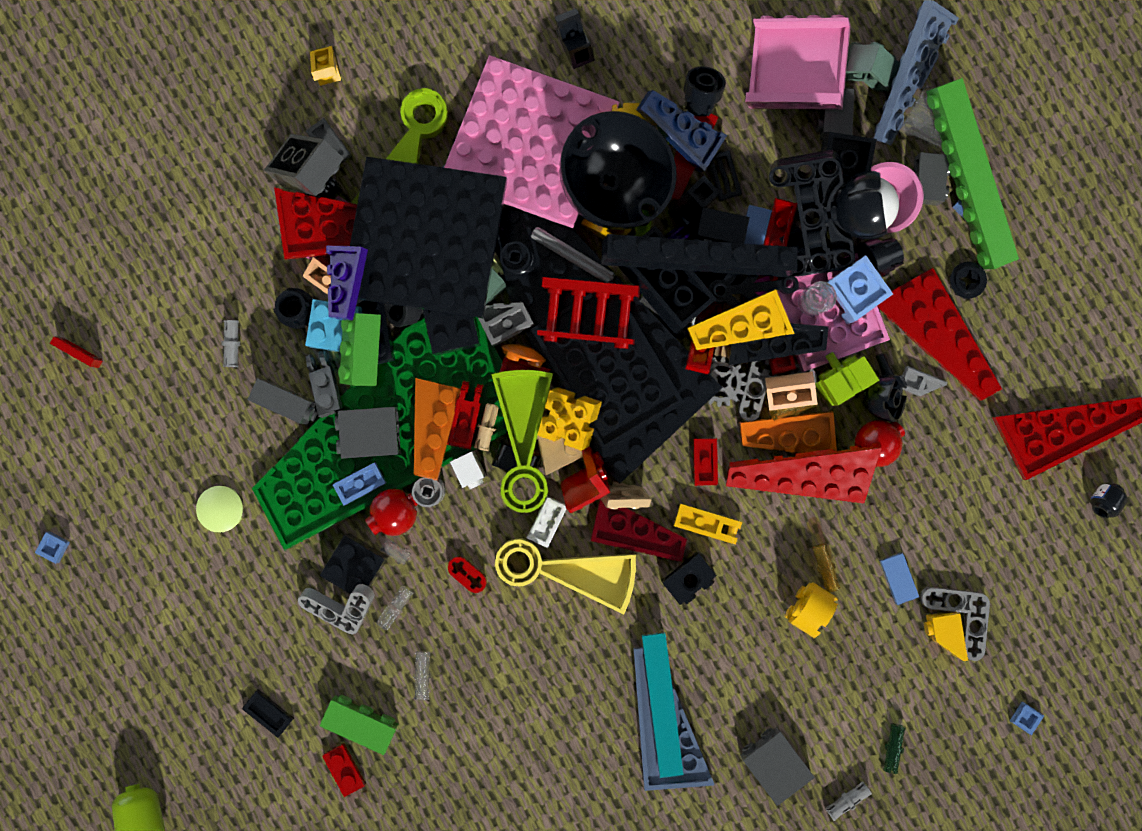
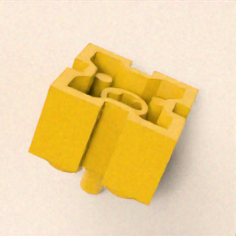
M559 387L550 390L545 409L550 410V413L542 417L537 436L552 441L564 438V445L581 451L589 447L594 428L589 427V424L597 420L602 402L586 396L574 399V392Z

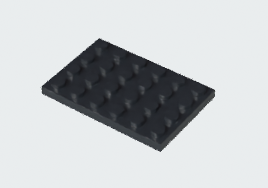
M589 293L586 297H583L579 334L594 335L597 306L595 293ZM610 295L609 299H607L604 337L617 338L621 307L619 295ZM573 304L558 312L556 332L570 333ZM631 311L629 314L627 339H634L635 343L634 345H629L628 349L614 348V343L568 338H557V342L543 341V336L537 335V330L546 331L547 319L531 329L566 390L575 393L574 399L586 396L602 402L597 420L589 424V427L594 428L593 435L602 451L685 403Z

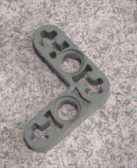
M768 359L764 360L763 364L770 366ZM760 361L750 362L745 381L747 385L743 388L744 394L741 396L738 413L741 419L745 421H754L760 415L766 393L765 378L778 376V374L770 376L771 370L763 369L761 373L758 372V367H755V363ZM795 364L798 369L796 373H804L801 371L800 366ZM813 369L808 370L807 372H812V371H813L814 381H815V383H816V381H817V374H816V372H815ZM794 370V371H790V372H789V375H790V374H794V373H795V370ZM752 382H757L761 385V392L758 395H752L749 392V385ZM746 396L751 399H759L758 403L753 402L752 409L755 410V414H750L749 418L746 417V412H743V408L748 407L750 403L749 400H745Z
M358 584L350 594L346 606H343L312 588H306L299 596L298 603L304 610L348 634H356L364 622L375 594L367 585Z
M936 587L924 588L920 592L919 598L921 604L925 607L964 613L963 632L968 659L972 661L982 659L986 648L990 609L988 597L973 591ZM931 592H933V595L943 597V602L932 600L930 604V601L926 600V596H930ZM953 594H957L960 597V603L956 607H951L949 604V597ZM979 597V600L983 601V604L979 605L977 609L976 606L973 605V601H977ZM977 610V613L982 614V617L971 615V612L976 613ZM973 620H978L981 623V628L976 633L971 632L969 628ZM969 635L976 638L980 637L979 641L974 639V646L978 648V651L973 652V655L968 652V647L971 648L973 646V640L968 639Z

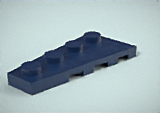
M654 90L647 92L636 109L698 172H704L727 137L723 132H717L712 129L710 124L694 118L692 113L681 110L677 107V104Z

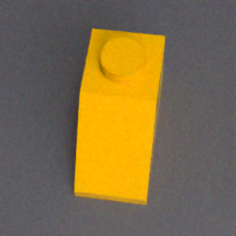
M947 611L926 615L927 622H924L926 635L962 661H968L960 613Z

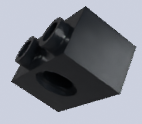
M696 552L664 577L661 582L679 605H681L682 603L688 604L696 598L695 593L701 588L704 590L709 588L715 582L713 578L717 575L702 556ZM688 574L696 576V582L691 586L684 584V578Z

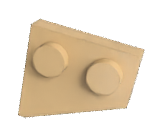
M613 481V484L609 485L611 493L601 498L604 505L610 509H639L640 507H650L651 498L642 487L627 485L622 482L619 484L618 481Z

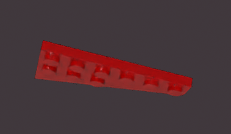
M274 187L285 260L329 255L326 253V246H350L357 204L324 197L308 196L304 193H294Z
M934 268L892 290L893 295L877 305L878 309L892 323L894 322L911 340L942 365V368L952 374L979 401L1002 390Z
M1136 397L992 417L1022 479L1028 480L1141 424L1142 398Z
M872 443L871 447L859 448L858 445L849 446L848 450L841 451L826 449L796 453L795 457L783 458V455L774 456V459L765 461L751 459L729 462L726 486L865 503L881 452V443Z

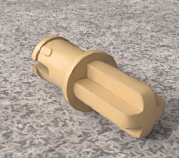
M486 404L481 424H478L479 430L474 448L484 451L489 450L493 431H496L494 425L499 410L497 405Z

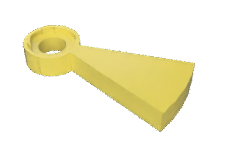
M515 538L514 540H508L500 547L495 559V568L499 577L509 585H528L540 573L624 615L634 587L636 554L542 559L539 549L533 542L523 538ZM521 551L529 557L530 565L525 572L515 573L509 569L507 559L512 553Z

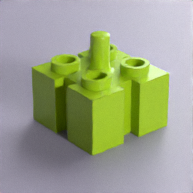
M831 352L825 357L832 369H828L818 375L820 380L815 385L830 407L842 404L855 396V394L878 382L879 379L865 356L857 358L854 355L839 362L834 352Z

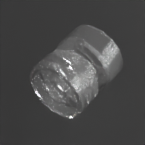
M815 282L799 294V308L808 316H818L825 313L835 305L837 299L836 291L827 282Z

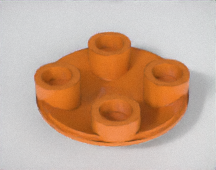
M521 344L501 346L502 353L506 354L505 357L508 359L519 361L522 358L527 360L529 365L541 368L542 363L546 362V359L530 347Z

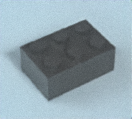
M290 134L264 171L283 188L317 196V194L325 189L326 182L331 175L339 170L340 163L344 158L324 139Z

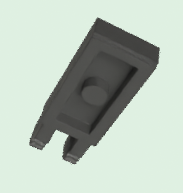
M325 350L319 351L320 363L323 366L319 370L315 358L312 355L306 356V365L310 372L309 378L318 416L323 418L338 413V411H343L334 368L331 367L328 353Z

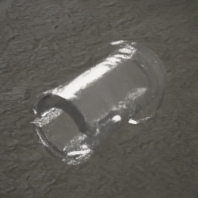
M389 538L384 542L380 550L397 560L398 565H405L412 555L409 552V548L404 549Z

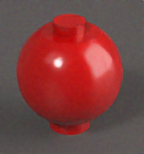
M871 421L863 425L857 432L855 446L858 445L859 448L871 447L872 443L880 442L881 452L876 467L888 466L897 460L901 454L903 447L902 437L905 436V431L898 422Z
M388 489L382 491L373 499L370 506V516L365 521L374 535L382 532L388 536H398L407 532L414 525L417 517L415 507L418 504L413 499L411 493L407 495L400 489Z

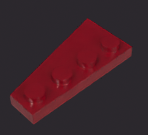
M600 499L590 541L682 562L687 539L627 508H607Z

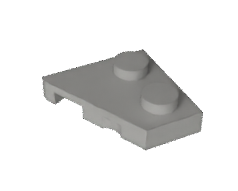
M523 302L507 305L503 303L486 305L483 319L478 318L493 347L535 325Z

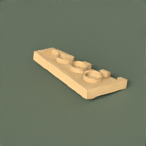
M552 383L550 385L549 392L550 390L554 389ZM544 409L542 417L549 415L550 410ZM537 436L545 476L583 458L581 450L564 445V438L552 441Z

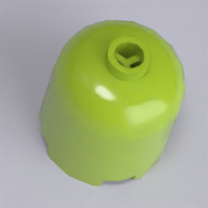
M140 783L125 787L126 792L119 794L112 803L114 831H166L159 797L153 789L148 787L140 788Z

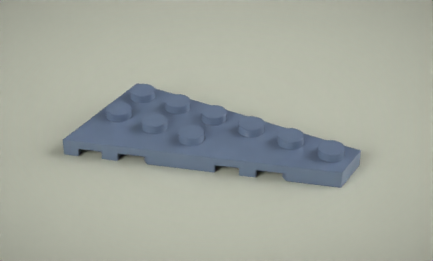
M924 0L918 9L916 24L909 34L908 46L905 53L901 56L900 68L891 84L892 90L889 98L883 105V114L880 122L875 127L874 139L881 143L892 145L904 122L903 114L908 107H912L915 102L913 95L916 89H922L938 59L939 46L943 43L946 44L950 37L947 32L951 24L956 25L959 20L956 15L933 0Z

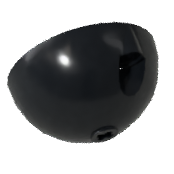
M619 111L601 112L581 121L572 130L562 149L559 175L564 193L578 214L595 225L615 230L632 229L648 225L666 208L672 198L676 185V165L671 148L654 126L636 115ZM582 131H587L591 138L584 136ZM642 209L647 210L649 216L644 215Z

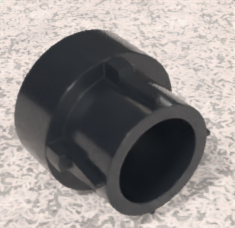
M705 66L689 70L683 88L685 94L684 109L695 116H709L714 111L715 104L722 99L726 85L724 76L716 69Z
M892 237L882 241L870 239L859 243L855 248V253L858 254L859 259L866 255L881 277L887 276L890 271L904 264L903 249L898 240Z
M287 288L277 297L273 311L278 320L285 326L293 329H302L309 325L314 298L302 289ZM294 303L301 304V311L297 315L291 313V306Z

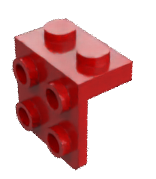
M590 446L581 451L586 468L562 480L560 483L565 506L569 513L580 510L584 506L611 493L607 482L608 475L603 468L604 461L599 452L594 453Z

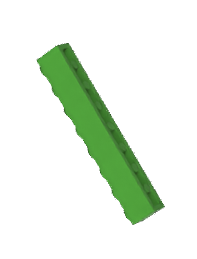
M963 78L926 91L928 96L927 103L930 109H932L935 118L934 125L942 140V150L949 162V172L956 184V194L961 200L964 209L963 216L968 222L971 231L970 238L975 244L978 253V263L983 269H996L1018 260L1016 247Z

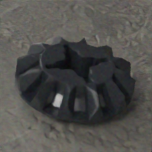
M974 262L960 263L953 268L949 276L950 288L955 292V295L963 299L979 296L987 285V276L984 269ZM968 274L969 279L975 283L968 284L966 288L965 282L959 279L966 277Z

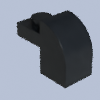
M574 8L555 16L560 42L573 69L595 61L592 47L584 33L578 10Z

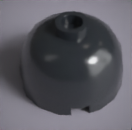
M881 375L878 377V382L865 389L864 400L870 413L884 421L896 422L894 419H899L905 409L907 396L903 395V388H907L905 378L901 375Z

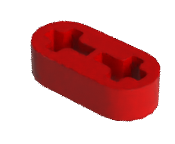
M457 556L448 563L450 575L472 593H479L484 590L487 585L486 576L466 558ZM453 562H463L464 565L462 566V568L467 572V574L465 575L461 571H458L457 573L454 572L453 569L455 568V566L453 565ZM470 574L475 579L479 576L482 586L473 588L471 586L472 580L467 576Z

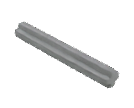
M536 227L532 232V239L604 283L610 280L613 281L615 277L613 272L539 227Z

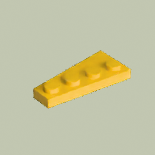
M772 290L687 328L696 350L795 334L777 290Z

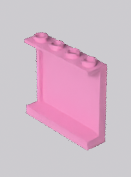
M787 15L784 18L761 16L760 19H753L756 28L749 92H746L745 100L747 106L751 109L842 110L851 27L849 18H845L843 15H832L831 18H821L818 15L797 18L793 15Z

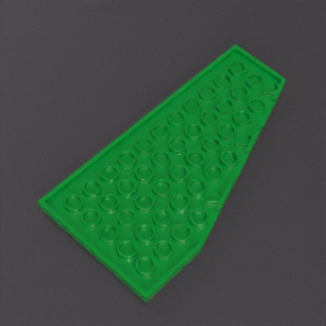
M475 317L481 346L438 356L432 354L425 318L405 328L401 332L402 334L393 342L395 361L378 365L377 385H351L340 397L343 411L398 407L401 454L341 459V454H338L336 449V441L340 440L339 430L335 429V416H338V413L323 418L320 417L283 458L252 488L284 551L370 506L373 499L382 491L402 489L423 478L414 475L415 378L461 389L463 381L469 382V390L465 400L471 402L474 401L477 384L483 385L479 402L481 406L471 450L447 445L441 468L450 464L451 461L478 449L474 448L479 430L478 424H481L487 403L495 404L499 407L494 425L496 431H493L491 441L508 433L491 375L500 372L503 361L495 346L491 345L478 318ZM376 462L387 483L343 506L333 484Z

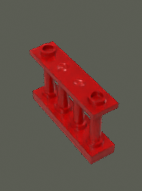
M543 277L542 287L548 289V293H550L546 331L537 330V335L543 336V341L557 342V338L609 342L614 343V348L628 349L629 345H634L635 340L627 339L630 304L634 297H639V286ZM562 290L572 291L571 295L574 296L570 333L556 332L559 294H562ZM586 292L595 293L597 298L594 335L579 334L583 297H586ZM610 295H619V300H621L617 338L603 336L606 303Z

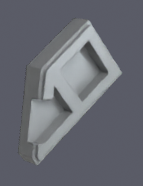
M909 366L905 367L902 374L907 384V388H903V390L916 396L925 395L947 385L946 381Z

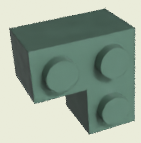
M853 42L848 47L845 81H863L874 91L891 92V84L894 77L897 76L900 62L880 43L860 44Z

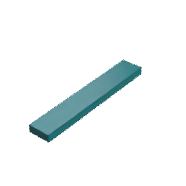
M666 633L642 635L660 778L684 775Z

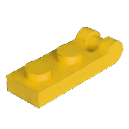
M680 503L673 526L736 545L738 539L736 534L738 528L741 529L742 522ZM723 524L729 525L727 534L721 533Z

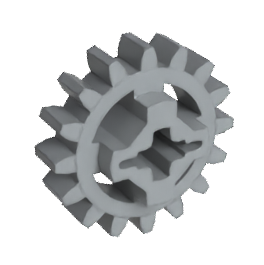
M715 357L712 358L709 374L717 382V376L722 378L729 375V377L724 382L726 386L719 391L723 392L727 397L719 398L713 396L708 401L709 405L716 401L717 407H721L722 402L726 406H730V399L737 402L738 398L736 395L744 394L740 387L747 385V383L741 381V378L746 375L745 373L739 374L738 370L741 368V365L735 367L728 365L725 362V357H721L720 362H717ZM722 366L728 368L729 370L726 372H719L717 369H715V367ZM735 376L736 386L733 390L731 380Z

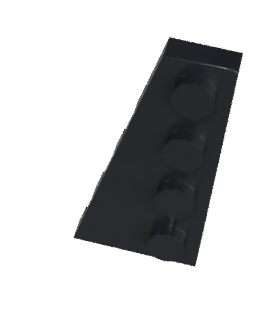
M790 323L795 334L730 344L728 365L825 351L827 348L828 327Z

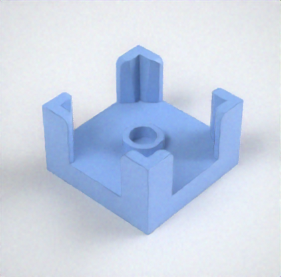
M866 255L855 261L853 266L848 267L820 286L827 296L833 294L844 309L845 313L841 314V317L846 324L855 322L893 295Z

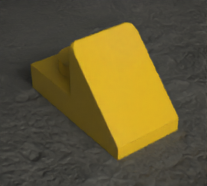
M332 46L310 51L311 73L314 81L317 80L319 85L322 86L341 80Z

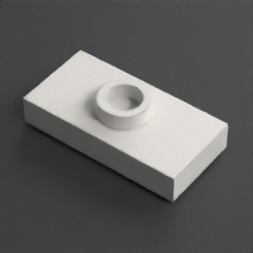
M547 496L527 538L548 548L566 511L565 504Z

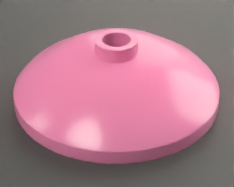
M884 162L871 167V171L880 172L881 178L887 180L895 188L899 198L898 214L894 222L888 227V233L903 230L916 219L922 208L924 198L922 183L917 174L903 164Z

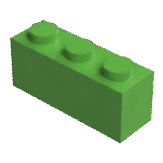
M354 313L353 321H341L342 342L340 344L341 363L338 370L339 383L352 386L377 385L381 315Z
M335 695L330 701L320 727L385 755L399 724L395 723V719L389 715L382 714L380 716L373 713L374 710L367 705L358 706L353 704L352 699L347 696L339 695L338 697Z

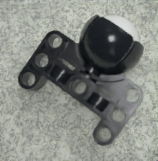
M834 150L781 158L774 161L770 169L769 180L773 186L787 187L794 185L805 247L797 248V259L802 264L797 265V272L793 273V276L798 277L839 271L853 266L855 262L853 236L861 239L883 237L888 234V227L897 217L899 210L898 194L887 180L881 178V173L864 171L853 175L845 181L841 157ZM826 161H834L836 166L834 168H826L823 164ZM808 165L812 170L804 173L799 170V167ZM783 169L787 172V175L779 177L775 174V171ZM820 181H821V185H822L823 195L820 194V188H819V183H820ZM815 211L819 216L811 218L807 213ZM827 227L829 228L830 240L827 237ZM846 252L849 253L850 256L847 258H841L838 254ZM817 256H823L826 258V260L819 262L816 261L814 258Z

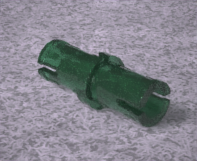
M891 723L888 744H885L887 752L883 771L888 773L893 771V774H898L900 756L904 753L902 744L906 726L900 724L896 726L895 723Z

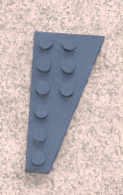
M643 647L633 648L644 790L715 785L673 684L684 775L660 778Z

